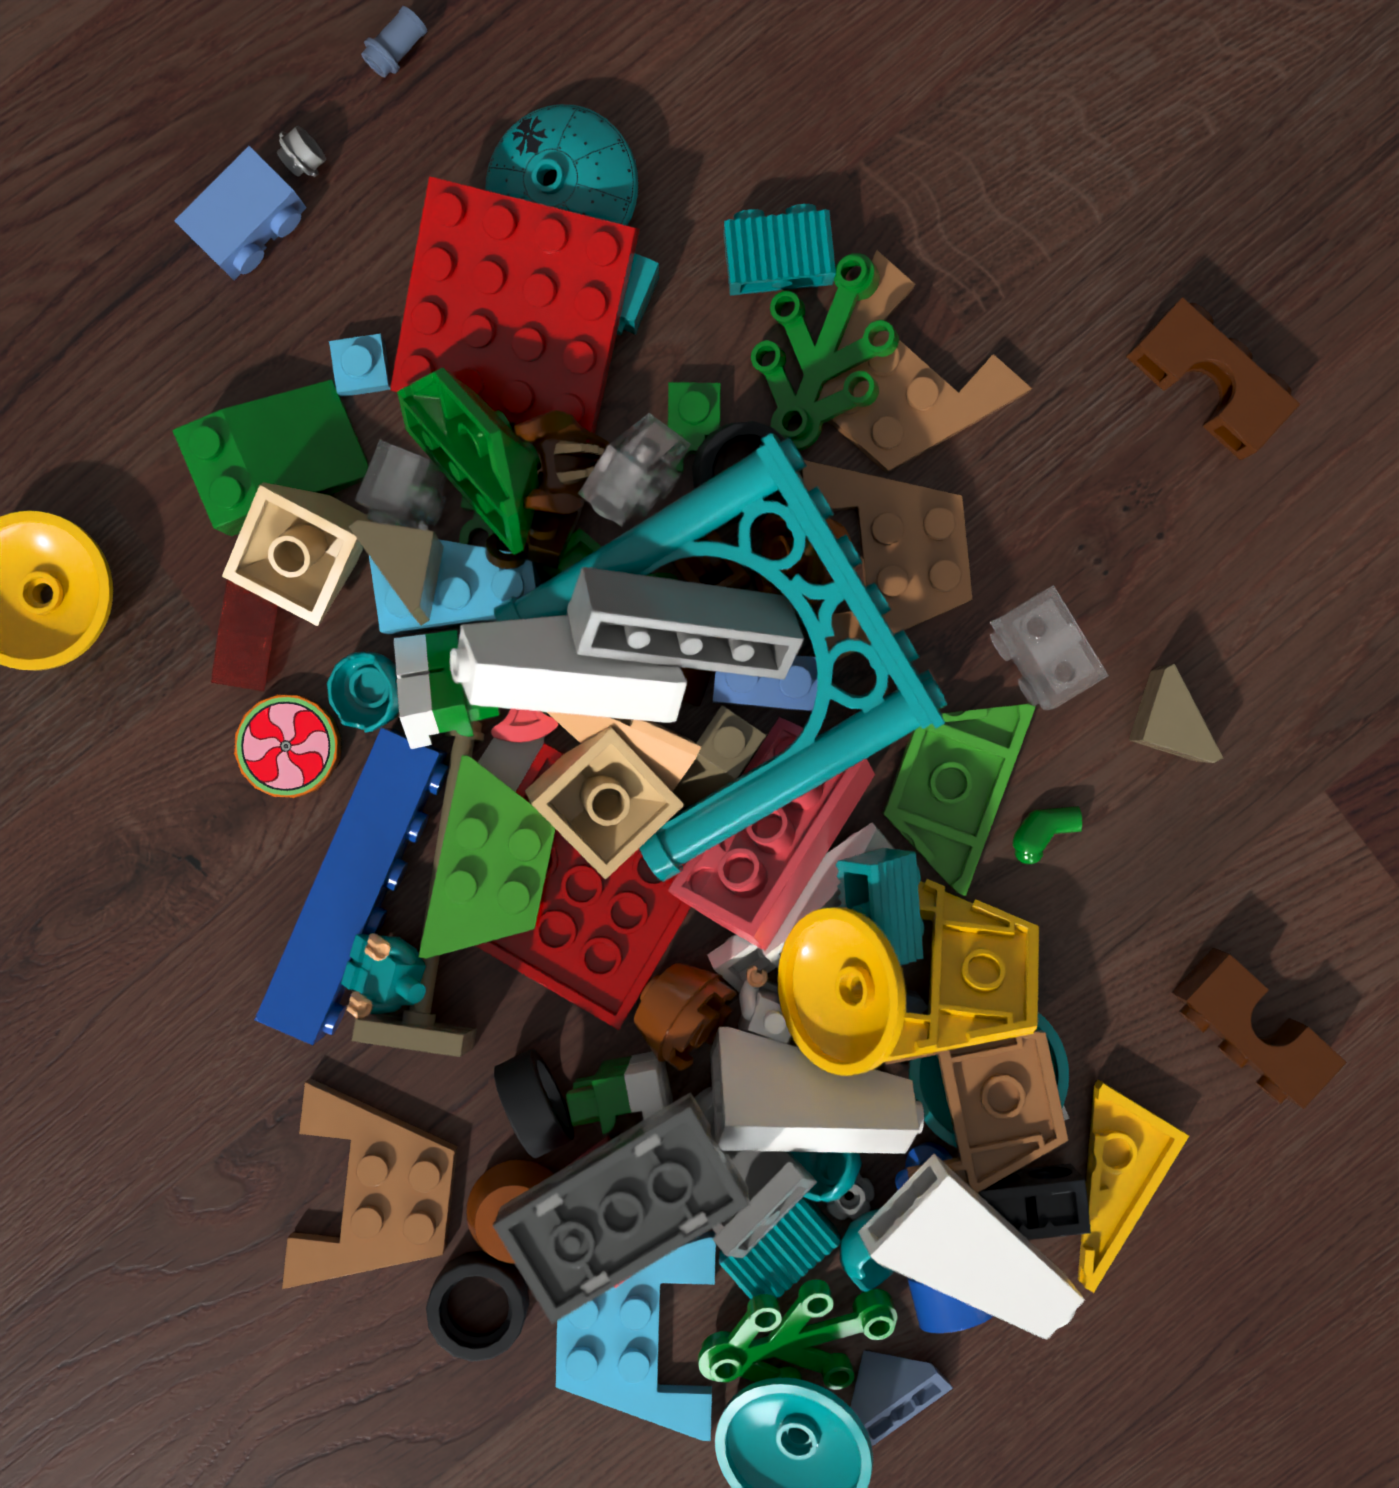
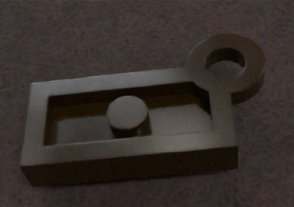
M541 471L538 473L539 484L543 475ZM584 505L569 514L536 509L524 550L515 555L513 553L506 554L500 552L498 548L506 545L495 533L490 535L485 547L487 560L492 565L503 569L518 568L526 560L558 569Z

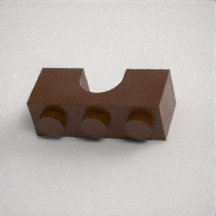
M1182 297L1161 317L1126 357L1163 391L1176 383L1186 372H1201L1209 376L1217 385L1219 404L1216 411L1205 422L1203 427L1241 461L1258 452L1299 407L1300 403L1291 396V388L1282 378L1272 373H1266L1252 361L1253 355L1242 342L1234 338H1227L1213 325L1214 320L1205 308L1196 303H1188Z
M1213 948L1172 992L1184 1004L1179 1013L1200 1032L1204 1033L1210 1028L1223 1041L1217 1048L1239 1068L1242 1069L1248 1063L1259 1073L1261 1077L1255 1083L1274 1101L1281 1105L1287 1099L1304 1109L1347 1062L1308 1026L1291 1018H1288L1273 1034L1257 1037L1251 1025L1252 1011L1269 990L1231 954Z

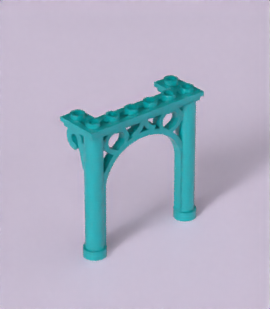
M771 433L762 439L765 445L521 598L517 599L512 596L493 609L497 622L568 615L567 609L582 567L646 576L657 568L680 558L714 556L736 561L763 575L782 591L799 613L812 641L816 657L818 680L814 707L805 727L798 737L782 752L672 816L639 848L652 872L662 882L682 872L683 864L917 728L922 727L924 729L933 724L935 729L945 724L940 710L948 705L944 694L929 669L919 674L914 664L911 663L920 657L905 631L902 629L893 634L883 617L884 614L891 611L889 604L875 582L865 587L856 572L855 567L863 563L847 534L837 539L828 525L826 519L835 514L819 487L816 486L808 491L804 485V480L799 471L807 467L789 437L781 442L777 435ZM780 490L788 506L778 501H765V498ZM766 512L775 513L786 521L787 527L792 531L794 537V547L786 557L779 560L769 559L753 552L751 526L760 514ZM740 513H744L739 524V546L716 541H696ZM807 536L834 581L826 584H814L805 580L799 573L791 579L782 569L791 568L800 560L805 549ZM806 596L810 599H824L819 609V618ZM845 599L871 643L860 638H845L837 641L829 651L826 637L835 635L831 624L832 614L836 606ZM858 651L867 657L870 666L875 669L877 675L876 683L868 693L852 695L832 683L833 665L842 653ZM888 675H891L898 689L884 697L883 695L888 685ZM830 699L850 709H862L817 736L826 716Z

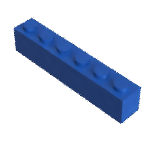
M392 728L380 729L254 1019L255 1021L310 1045L317 1043L326 1033L330 1035L335 1033L346 1010V1006L339 1004L346 988L341 984L347 962L353 961L349 955L356 934L370 935L380 932L387 915V910L382 909L381 905L388 889L397 890L408 867V862L401 860L409 841L413 843L418 842L427 824L429 815L422 812L430 793L434 795L439 794L447 778L449 766L443 764L447 752L431 745L411 749L406 734Z

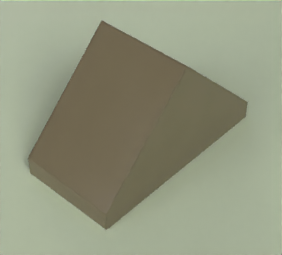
M356 520L348 527L420 626L428 622L431 616L443 553V545L435 532Z
M1164 665L1153 669L1150 672L1129 741L1200 763H1215L1223 759L1176 665Z

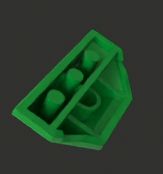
M445 368L436 370L397 391L406 431L514 555L523 551L536 509L525 508L524 497H528L532 490L539 489L537 471L541 469V461L533 445L526 440L522 442L515 436L508 419L500 410L493 411L479 394Z

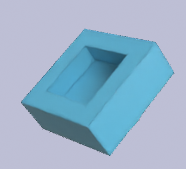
M381 333L329 341L336 391L341 397L390 390L391 378L386 345Z

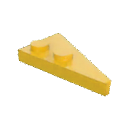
M1099 1079L1095 1083L1093 1091L1086 1175L1091 1233L1081 1234L1078 1270L1079 1282L1093 1293L1189 1138V1135Z

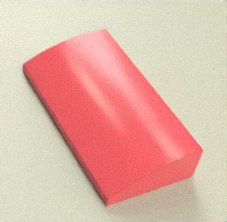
M779 717L743 774L786 749L798 737L803 728ZM867 758L685 863L683 871L678 873L668 891L714 922L766 951L874 778L875 773Z

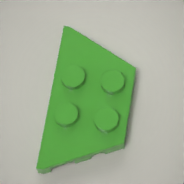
M1022 704L942 713L945 724L935 729L933 724L924 729L919 727L912 731L882 814L949 886L961 895L966 896L1036 706Z
M462 755L419 958L428 959L533 930L536 926L556 829L533 805L473 758Z

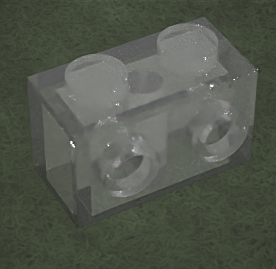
M648 413L608 444L578 494L590 502L593 509L600 516L615 521L621 527L636 513L645 517L659 498L665 499L679 481L682 474L675 468L691 444L652 414Z
M379 440L355 501L369 510L366 519L372 522L427 530L428 525L435 526L442 515L446 497L442 496L441 493L447 477L431 460Z
M1054 585L1038 592L990 622L995 630L990 635L995 648L1005 661L1012 659L1023 676L1018 679V684L1027 700L1033 706L1040 704L1043 710L1055 709L1109 676Z

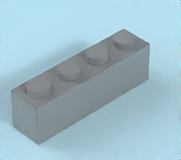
M582 567L567 609L575 650L578 655L785 679L804 640L792 604L785 595Z

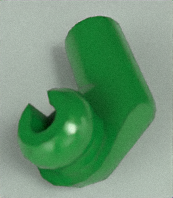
M1079 806L1037 809L1029 813L1014 833L1013 847L1015 848L1017 860L1024 864H1035L1042 859L1043 851L1054 834L1081 832L1082 814Z

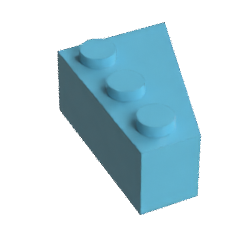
M440 540L443 545V553L431 616L428 622L420 626L369 556L380 632L390 636L496 621L493 611L494 607L512 596L519 599L541 585L538 563L526 560L518 568L503 569L492 565L487 560L484 547ZM499 550L500 552L506 553V554H511V553H512V552H507V551H501V550Z

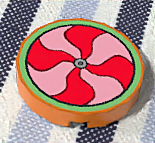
M276 695L259 701L243 716L235 733L234 755L242 775L254 788L273 797L296 798L318 790L327 782L326 780L331 776L333 770L336 769L341 758V736L334 718L319 704L303 696Z

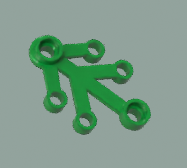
M852 253L843 257L835 267L836 275L834 282L838 289L816 345L804 319L805 305L795 293L782 291L775 295L771 301V315L785 327L804 374L797 394L784 370L786 364L785 352L776 343L768 340L762 341L753 348L751 353L753 366L765 375L777 404V409L771 419V427L785 439L791 438L798 451L809 448L817 441L821 434L823 423L856 406L866 407L871 405L879 394L877 381L865 371L851 373L844 382L843 390L818 401L824 384L876 356H889L896 350L899 344L898 333L887 321L877 320L866 327L863 338L838 350L856 302L871 297L877 290L880 282V274L877 267L866 255L861 253ZM855 266H860L861 273L859 277L853 281H847L846 275L849 270ZM788 302H794L795 308L793 312L788 316L782 317V307ZM881 331H888V341L882 346H874L873 340L876 334ZM769 351H775L773 363L768 366H762L763 356ZM868 381L869 389L867 393L862 397H854L855 386L859 382ZM801 415V426L795 431H789L788 423L791 418Z
M810 1280L804 1283L799 1289V1297L783 1318L776 1297L770 1294L757 1295L748 1302L746 1314L732 1332L719 1331L709 1335L703 1341L698 1354L699 1370L704 1377L717 1382H730L738 1377L754 1382L771 1378L802 1380L801 1374L796 1368L782 1367L779 1369L761 1361L776 1357L821 1373L825 1386L830 1389H844L854 1380L850 1358L843 1353L830 1354L811 1346L858 1333H864L872 1340H882L889 1337L894 1332L898 1321L893 1298L885 1290L872 1289L859 1294L855 1298L852 1305L853 1313L805 1326L811 1317L824 1316L833 1308L830 1287L825 1281ZM773 1330L769 1336L753 1340L759 1331L767 1332Z

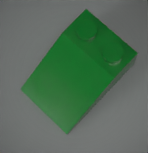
M333 380L224 408L172 430L213 528L229 536L240 533L259 485L263 482L332 495L374 477L342 399L336 391V385Z

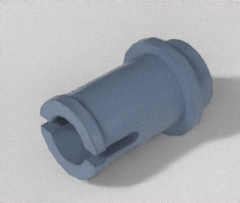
M405 6L399 9V13L384 27L375 39L368 37L364 41L366 48L361 53L363 59L377 74L384 78L390 72L396 74L399 71V61L408 53L418 39L427 33V28L419 17Z

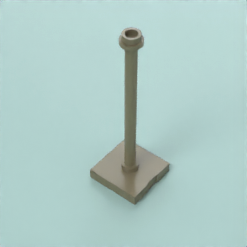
M472 721L474 736H462L456 730L445 732V737L453 739L421 942L461 757L466 755L472 758L474 742H484L485 734L481 733L483 724L481 722ZM439 955L428 959L422 958L426 967L421 983L425 986L426 993L420 1002L410 1005V1009H404L403 1017L371 1014L364 1019H355L352 1041L461 1057L474 1049L477 1028L435 1022L436 1014L431 1013Z

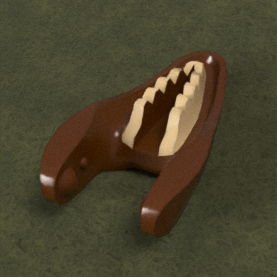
M554 410L514 425L515 436H521L526 441H533V445L540 454L543 475L539 489L532 490L528 497H524L525 508L561 514L575 512L585 504L589 495L609 480L616 471L617 456L612 444L592 432L590 433L589 430L582 427L568 413Z

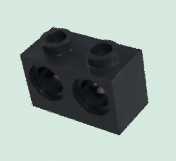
M1071 1163L1018 1169L978 1192L988 1204L1028 1240L1091 1233L1085 1179Z

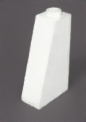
M568 615L461 625L458 649H452L450 654L452 677L456 683L462 682L470 705L667 723L677 720L687 684L680 667L576 654Z
M718 1027L710 1051L715 1139L720 1150L906 1154L916 1135L922 1132L924 1110L922 1103L915 1101L912 1080L875 1069L851 1076L835 1075L812 1063L799 1047L730 1027Z
M935 1154L858 1231L869 1255L877 1263L1046 1340L1059 1327L1066 1325L1073 1318L1076 1309L1085 1301L1064 1272Z

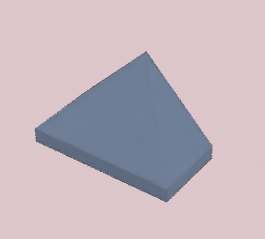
M864 1350L850 1407L864 1424L873 1446L952 1390L953 1387L949 1380L932 1363Z

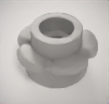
M300 126L294 127L288 134L281 132L279 134V142L282 147L277 150V154L284 165L298 177L303 173L313 177L317 176V168L326 161V157L316 141Z
M858 1173L853 1187L848 1190L854 1194L851 1200H846L843 1195L839 1200L828 1202L827 1210L833 1217L839 1220H845L846 1218L855 1220L861 1214L870 1211L869 1203L874 1199V1187L868 1178H863L860 1173Z

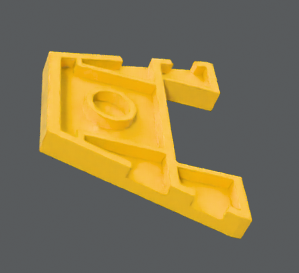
M929 879L925 883L920 881L918 885L921 919L933 922L928 1015L905 1012L901 1035L895 1048L884 1062L1033 1034L1038 1026L1039 926L975 899L974 903L968 902L945 892V886Z

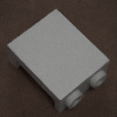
M711 1086L700 1092L694 1099L711 1125V1135L716 1141ZM721 1150L724 1156L729 1155L748 1187L749 1196L748 1207L712 1228L717 1234L712 1240L726 1256L744 1258L817 1183L791 1152Z

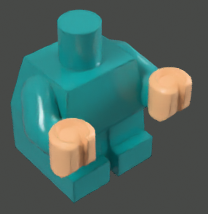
M375 933L370 935L356 934L349 955L353 961L347 962L341 984L347 989L355 990L350 996L346 1010L357 1019H364L369 1014L395 1012L402 1005H414L420 1002L426 993V988L421 983L426 965L422 958L418 957L417 949L400 937L379 936Z

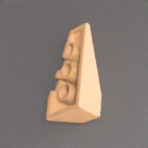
M547 712L580 743L611 727L672 792L701 749V746L686 736L652 721Z

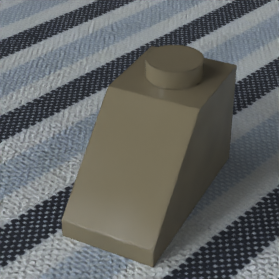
M722 705L696 744L701 746V749L692 765L673 790V793L684 804V807L687 808L737 779L766 735Z

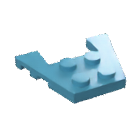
M714 1231L704 1232L631 1276L616 1288H611L558 1320L556 1388L696 1439L711 1441L712 1386L659 1385L658 1352L660 1284L715 1285L716 1243L712 1239L716 1236V1233Z

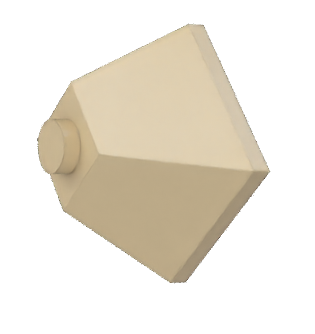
M263 482L259 485L222 577L318 626L357 564L363 550V546L348 526L356 520L376 522V520L330 495Z
M611 727L606 728L563 754L525 790L530 803L605 880L684 806L679 798Z

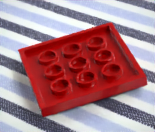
M429 176L390 390L397 392L432 372L445 368L479 394L493 411L500 410L509 422L519 424L542 414L558 410L572 415L582 427L595 434L640 229Z
M544 743L517 788L516 793L530 803L525 790L564 753ZM555 830L535 929L475 946L620 1030L691 906L668 891L677 875L664 882L659 880L646 863L639 848L605 880Z

